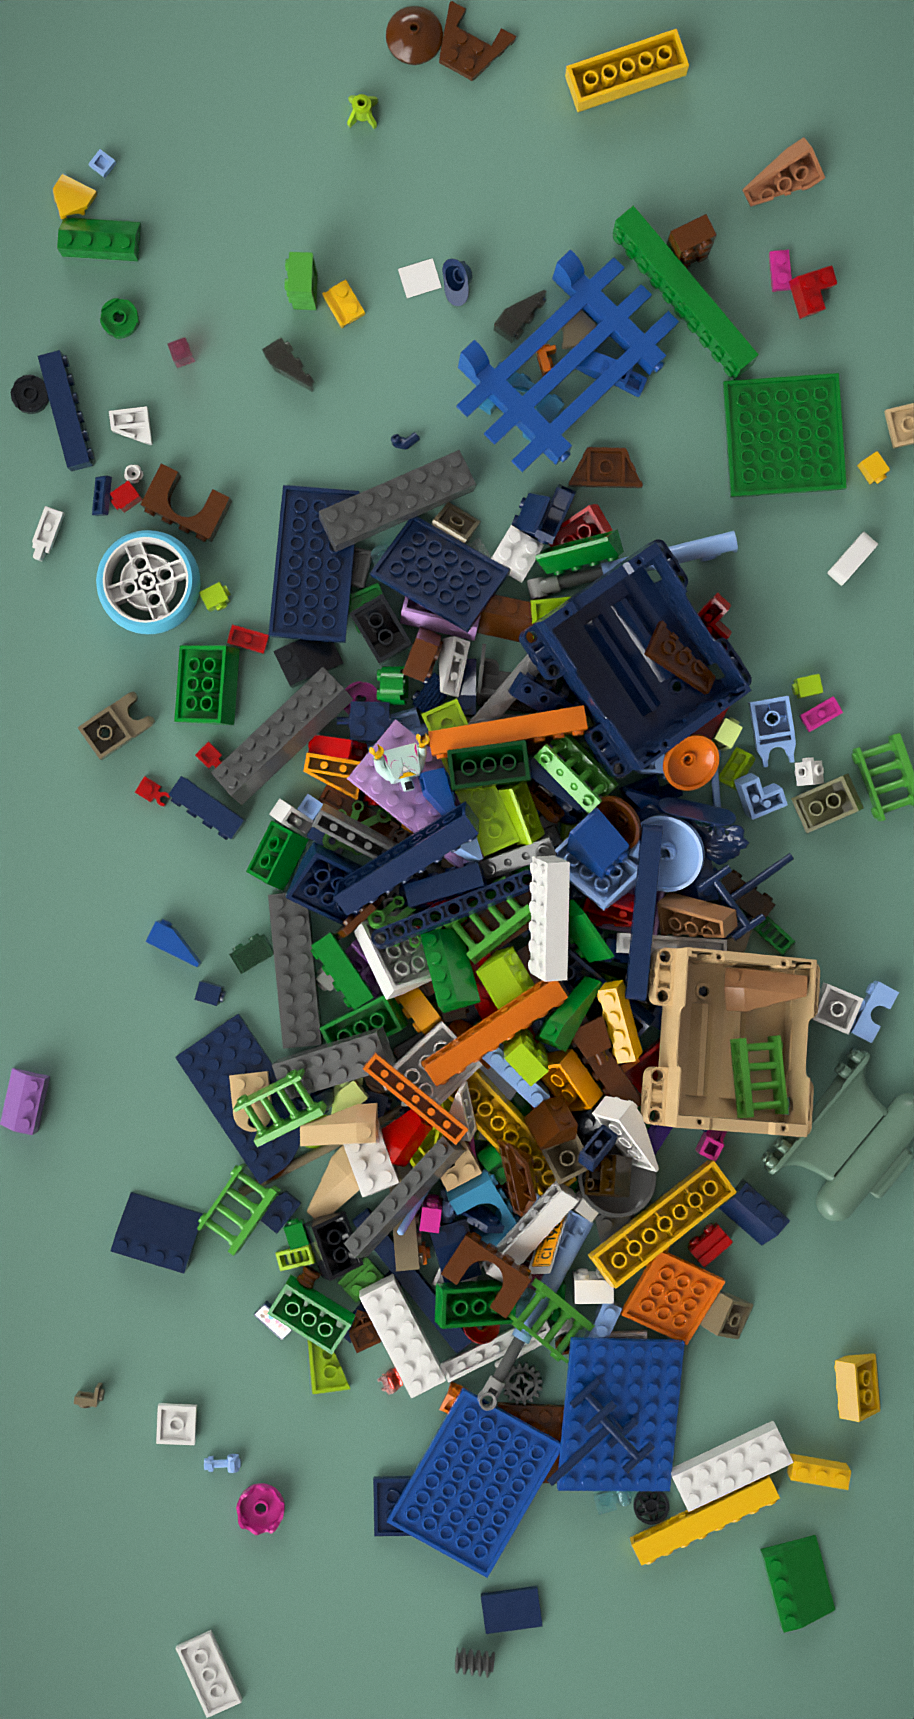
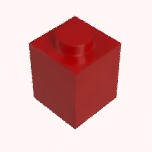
M129 480L110 493L113 498L111 503L117 510L121 509L124 513L143 500Z

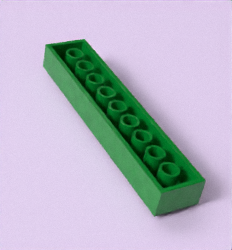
M634 205L616 219L612 233L614 241L618 245L623 246L630 260L634 259L638 264L639 271L650 278L651 285L655 289L660 290L664 301L667 304L671 303L675 308L676 315L686 321L687 327L692 333L697 334L701 345L712 352L711 355L717 363L720 362L723 365L724 372L736 380L753 366L759 354Z

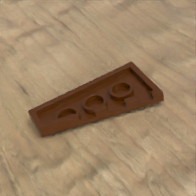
M663 620L659 621L644 655L704 695L708 694L716 676L700 659L697 660L691 654L692 651L687 646L684 647L678 640L679 637L666 628L667 625Z

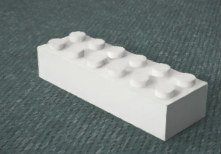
M555 855L533 856L530 864V872L532 874L530 892L532 894V901L529 904L531 912L529 951L531 952V958L528 962V968L531 974L545 982L567 980L570 862Z
M394 1274L359 1290V1298L410 1397L413 1398L445 1382L446 1377L440 1367V1362Z
M771 1421L673 1467L671 1475L688 1512L794 1462L774 1421Z

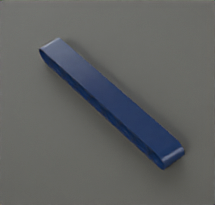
M642 824L641 827L642 834L639 845L625 999L643 1001L646 1000L663 833V826Z
M529 870L520 872L381 927L372 933V942L378 949H386L530 891V885L523 884L522 880L525 877L532 878V874ZM507 884H512L515 889L512 892H506L504 887ZM489 891H494L497 894L492 900L485 897ZM472 898L478 900V904L475 907H470L467 904ZM458 906L460 910L457 914H451L449 912L450 907ZM434 913L441 914V919L437 922L431 920V916ZM416 920L423 922V926L419 929H415L412 926ZM399 927L405 930L402 936L394 935V931ZM385 935V942L381 944L377 943V936Z
M366 1208L352 1219L356 1228L372 1213L369 1208ZM388 1234L374 1249L375 1252L458 1354L473 1341L467 1337L463 1327L441 1329L435 1322V1290L418 1269L396 1271L394 1239Z

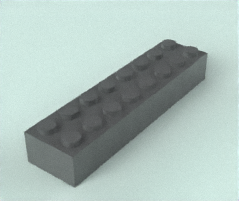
M457 450L320 510L319 519L334 551L337 552L474 491L476 483L460 450Z
M322 667L211 773L237 802L243 805L354 699Z
M286 893L268 895L283 1049L322 1045L323 1034L319 1029L322 1024L316 980L315 957L311 952L313 949L311 946L313 944L310 909L285 897Z

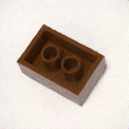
M707 214L672 230L666 245L688 269L692 263L696 261L700 263L708 258L716 238V232Z
M420 626L402 674L424 682L426 677L430 678L435 661L438 659L443 641H440L442 635Z

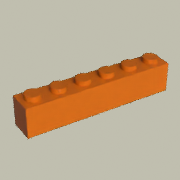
M376 1052L363 1066V1070L455 1145L469 1130L466 1125Z

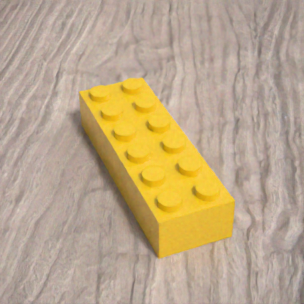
M676 28L566 66L565 77L578 113L686 76L689 63Z

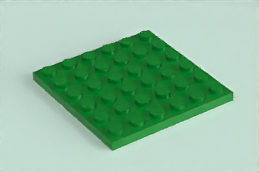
M839 373L723 381L730 498L845 490L847 488Z

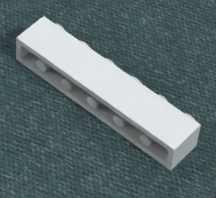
M555 1181L529 1209L526 1215L497 1244L498 1251L503 1255L508 1254L519 1266L524 1263L531 1252L563 1220L564 1216L575 1207L578 1199L574 1190L563 1183L558 1185L557 1181ZM482 1261L486 1274L503 1283L500 1269L489 1261Z

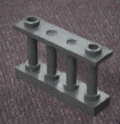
M556 824L543 828L545 834L533 844L518 845L515 843L488 855L487 859L479 861L478 863L482 865L485 880L531 864L533 856H556L557 852L554 846L563 842Z

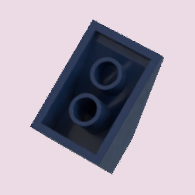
M465 1218L440 1226L439 1233L429 1232L441 1272L467 1232H470L467 1219ZM479 1261L469 1266L459 1282L482 1275ZM442 1275L444 1283L452 1282Z

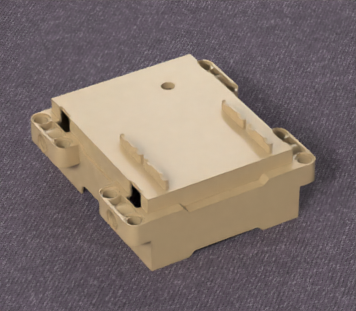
M692 947L659 948L654 950L651 955L648 997L652 1004L662 1006L659 1066L648 1067L643 1073L641 1115L644 1123L675 1128L807 1137L812 1129L814 1085L806 1075L809 1021L818 1013L820 967L817 964V960ZM662 952L665 954L666 957L664 962L660 959V954ZM726 968H741L808 976L807 996L787 1002L775 1003L768 1007H760L749 1012L726 1011L725 971ZM700 987H706L707 995L705 997L699 994ZM659 991L663 994L661 1001L657 997ZM781 1035L787 1097H790L789 1115L775 1114V1109L754 1111V1117L737 1118L730 1039L746 1038L747 1044L768 1042L767 1036ZM769 1050L748 1052L749 1063L770 1062ZM771 1070L750 1071L751 1083L772 1081ZM654 1071H656L658 1074V1077L655 1081L652 1078V1074ZM773 1089L752 1091L753 1103L774 1101ZM654 1111L655 1118L651 1121L650 1113Z

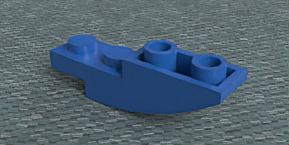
M593 351L575 369L597 379L616 359ZM632 367L614 386L639 397L647 378L632 371Z

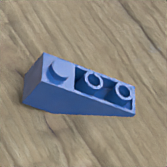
M444 767L422 772L418 776L423 796L441 816L455 808V794L450 790V777L448 772H445Z

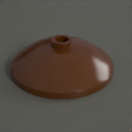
M405 7L397 11L388 22L386 28L387 46L392 55L405 64L419 65L426 63L437 55L442 46V25L437 16L424 7ZM416 27L417 30L412 31L411 28Z
M616 796L601 797L602 802L596 807L630 845L629 849L633 848L640 841L642 834L641 823L637 813L630 804Z

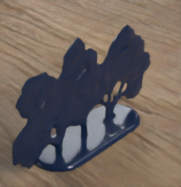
M666 797L659 801V807L665 814L688 818L684 820L691 824L698 832L707 857L717 865L724 864L729 859H734L739 856L741 849L747 848L749 842L744 838V829L742 826L732 825L736 821V816L733 812L721 807L674 797ZM651 804L644 806L642 809H636L640 823L649 817L664 814ZM695 820L710 823L711 825L700 827L696 825ZM716 826L718 830L721 829L722 836H717L715 833Z

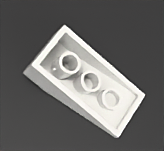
M605 1096L592 1114L601 1125L607 1126L618 1135L615 1145L623 1156L632 1158V1165L657 1172L659 1167L643 1117L637 1109L638 1106L631 1100L626 1101L618 1097Z

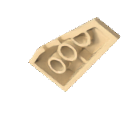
M378 1103L357 1104L300 1126V1146L379 1143Z
M344 1145L331 1157L319 1187L309 1204L307 1213L314 1219L333 1214L360 1190Z

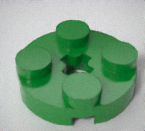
M113 298L107 301L101 309L100 323L103 329L116 339L130 336L140 324L138 311L129 300ZM117 314L120 316L124 315L122 322H115Z

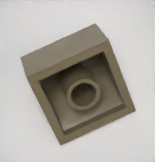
M720 1291L700 1325L717 1336L739 1339L754 1304L730 1293Z

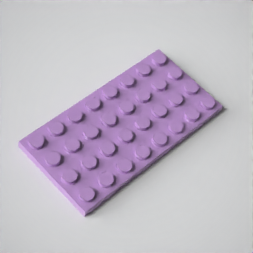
M395 719L372 748L377 752V744L383 747L385 751L412 743L418 745L419 743L416 740V736ZM426 745L427 756L422 772L443 768L442 760L432 757L431 748ZM370 752L347 778L413 833L441 817V814L423 796L418 777L412 779L415 789L404 792L401 782L391 784L390 781L385 780L377 773L373 760L374 755ZM453 791L454 794H455V798H456V801L454 802V804H455V807H457V806L460 805L461 803H460V801H459V799H458V796H457L456 792ZM451 851L444 855V858L457 867V869L464 867V864L469 862L456 853H451Z

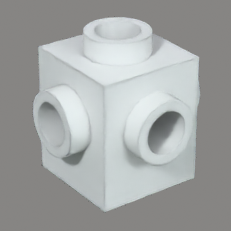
M814 757L802 758V762L795 763L797 786L824 783L822 760L814 761Z

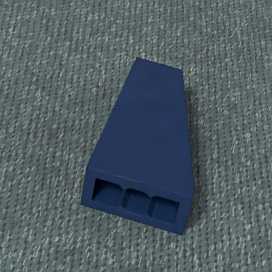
M534 757L529 760L531 777L534 782L578 813L582 811L584 813L587 812Z

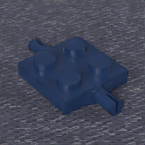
M351 701L349 717H337V725L349 726L350 740L378 741L395 719L403 725V718H391L389 702Z

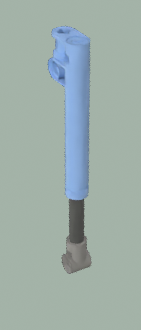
M730 531L669 546V549L679 564L697 559H700L701 562L709 561L729 551L737 553L738 545L735 532ZM627 557L601 563V567L561 577L555 575L545 579L544 577L530 579L527 581L531 600L547 597V594L561 592L560 589L593 582ZM653 565L645 568L647 572L656 570Z
M572 1210L568 1213L551 1273L544 1274L541 1280L542 1283L555 1293L558 1291L594 1224ZM547 1297L541 1299L524 1324L531 1329L548 1306L547 1302L549 1299ZM516 1328L512 1333L514 1338L494 1375H490L483 1390L478 1393L477 1399L483 1410L490 1411L494 1409L497 1403L496 1400L505 1386L504 1381L524 1344H529L532 1337L524 1329L521 1332ZM489 1395L492 1397L489 1404L482 1403V1399L485 1396Z

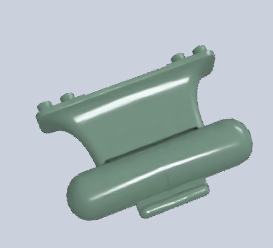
M854 1047L846 1054L850 1061L846 1065L840 1062L835 1067L834 1071L838 1075L813 1106L812 1129L807 1137L787 1136L784 1140L779 1136L773 1143V1146L777 1148L773 1154L767 1151L761 1158V1161L765 1163L764 1168L770 1174L777 1173L783 1167L794 1165L807 1168L824 1177L827 1182L817 1194L816 1206L823 1217L836 1222L844 1221L850 1217L869 1192L876 1198L883 1197L914 1158V1154L906 1148L914 1139V1094L904 1093L899 1095L886 1109L873 1095L865 1078V1067L871 1055L867 1051L862 1049L856 1050Z

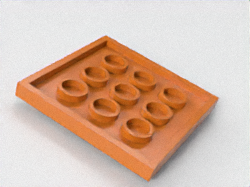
M663 1251L647 1265L622 1307L621 1315L672 1339L683 1340L685 1345H688L725 1284V1280L669 1252Z

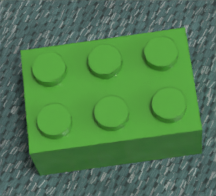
M289 252V259L285 260V270L287 271L288 278H285L284 284L287 297H289V303H292L294 310H316L318 271L312 252Z

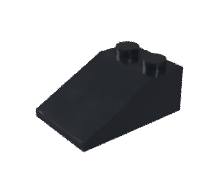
M383 594L349 613L379 665L413 646Z
M300 639L273 651L291 688L307 682L322 667L330 671L344 664L334 642Z

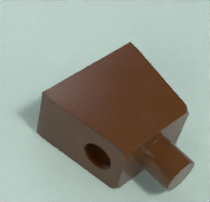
M601 1015L580 1025L573 1038L586 1059L594 1056L598 1065L609 1061L605 1050L612 1047L604 1018Z

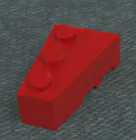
M627 893L605 910H602L585 896L581 909L592 923H596V926L614 924L617 927H632L635 895Z

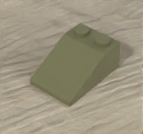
M849 773L791 798L806 833L864 809Z

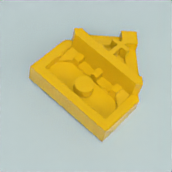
M64 174L60 176L53 188L54 201L57 204L61 219L67 218V215H85V210L89 208L97 196L94 189Z

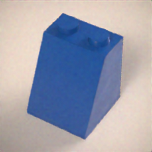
M596 807L570 831L566 851L602 880L606 875L610 876L615 871V866L619 862L623 863L628 858L630 845Z

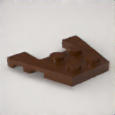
M450 1L439 63L473 81L490 66L494 59L501 56L508 46L515 43L516 36L501 28L493 44H487L458 28L466 13V8Z
M384 892L375 902L363 905V908L355 916L350 914L343 921L344 926L342 925L334 933L336 939L339 941L341 938L348 936L378 908L389 893Z

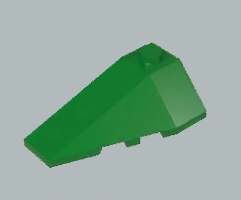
M585 976L569 993L564 1003L556 1007L544 1020L534 1039L566 1052L602 982Z

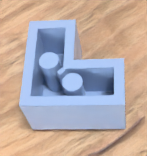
M752 773L734 780L744 813L752 820L788 805L783 788L775 783L762 788L759 777Z

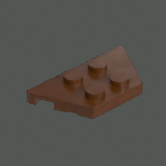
M587 447L568 483V487L642 488L643 483L636 473L635 466L631 462L626 448Z

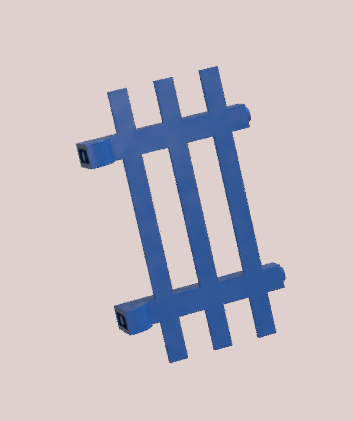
M570 249L557 262L552 280L571 298L497 368L494 369L489 364L486 352L475 339L460 353L458 368L476 387L456 407L468 417L489 398L504 414L484 432V435L495 445L516 425L531 440L511 461L521 472L525 471L542 453L555 465L560 461H566L571 455L569 452L572 445L562 434L636 363L649 376L654 371L657 373L665 365L663 361L666 355L656 344L679 321L668 311L644 334L629 317L652 294L640 284L623 302L616 306L602 292L625 268L614 257L589 279L584 274V267L580 259ZM583 309L598 325L522 396L507 380ZM610 336L625 353L556 419L549 423L534 407Z

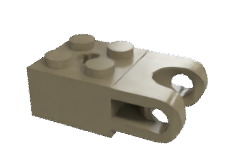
M135 692L126 694L77 727L100 760L105 759L155 724V720L151 716H146L140 720H133L130 717L129 709L138 699ZM103 729H110V736L108 738L101 736Z

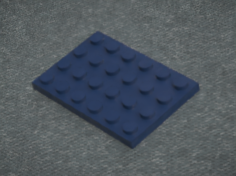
M416 516L407 521L370 574L373 578L468 633L510 574V569Z

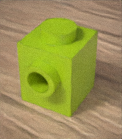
M220 582L199 592L210 612L215 609L220 611L228 606L227 603L231 602L229 596H231L229 589L226 585L222 586Z

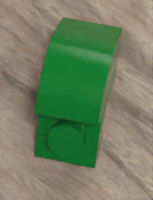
M487 1142L478 1150V1158L486 1170L494 1174L502 1185L506 1182L501 1155L490 1142Z

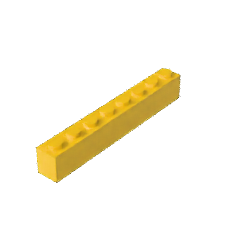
M767 1475L690 1512L685 1510L630 1537L631 1545L641 1566L644 1564L648 1565L655 1562L661 1556L670 1555L673 1550L679 1547L684 1548L696 1539L705 1538L708 1533L714 1530L719 1531L731 1522L740 1521L747 1514H754L766 1505L775 1504L780 1497L770 1476Z

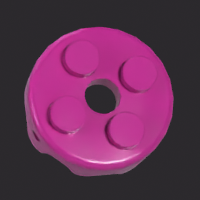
M258 1483L246 1488L239 1497L236 1506L240 1528L246 1529L254 1535H260L265 1532L272 1534L275 1532L285 1512V1502L281 1493L275 1487L266 1483ZM262 1503L266 1506V1510L259 1512L256 1509V1505Z

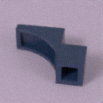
M561 484L557 486L534 536L538 538L540 543L545 545L553 544L577 491Z

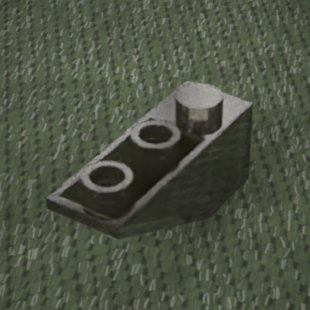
M542 290L506 308L494 323L493 330L510 343H513L515 339L519 340L524 333V326L526 324L530 325L536 316L534 314L535 311L545 305L547 291Z
M282 337L262 349L264 356L275 372L311 392L314 391L312 385L315 383L309 373H304L302 370L304 365L299 357L295 358L291 352L294 350L288 341L284 342Z

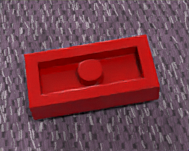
M232 624L227 643L265 654L269 635Z

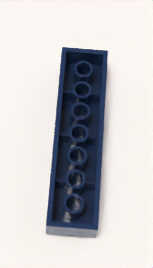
M463 802L337 881L333 898L346 915L352 912H359L363 905L368 902H375L381 894L391 892L400 882H407L413 874L426 870L429 864L441 861L445 854L450 851L453 853L466 841L471 842L476 839L479 834V819L467 802Z

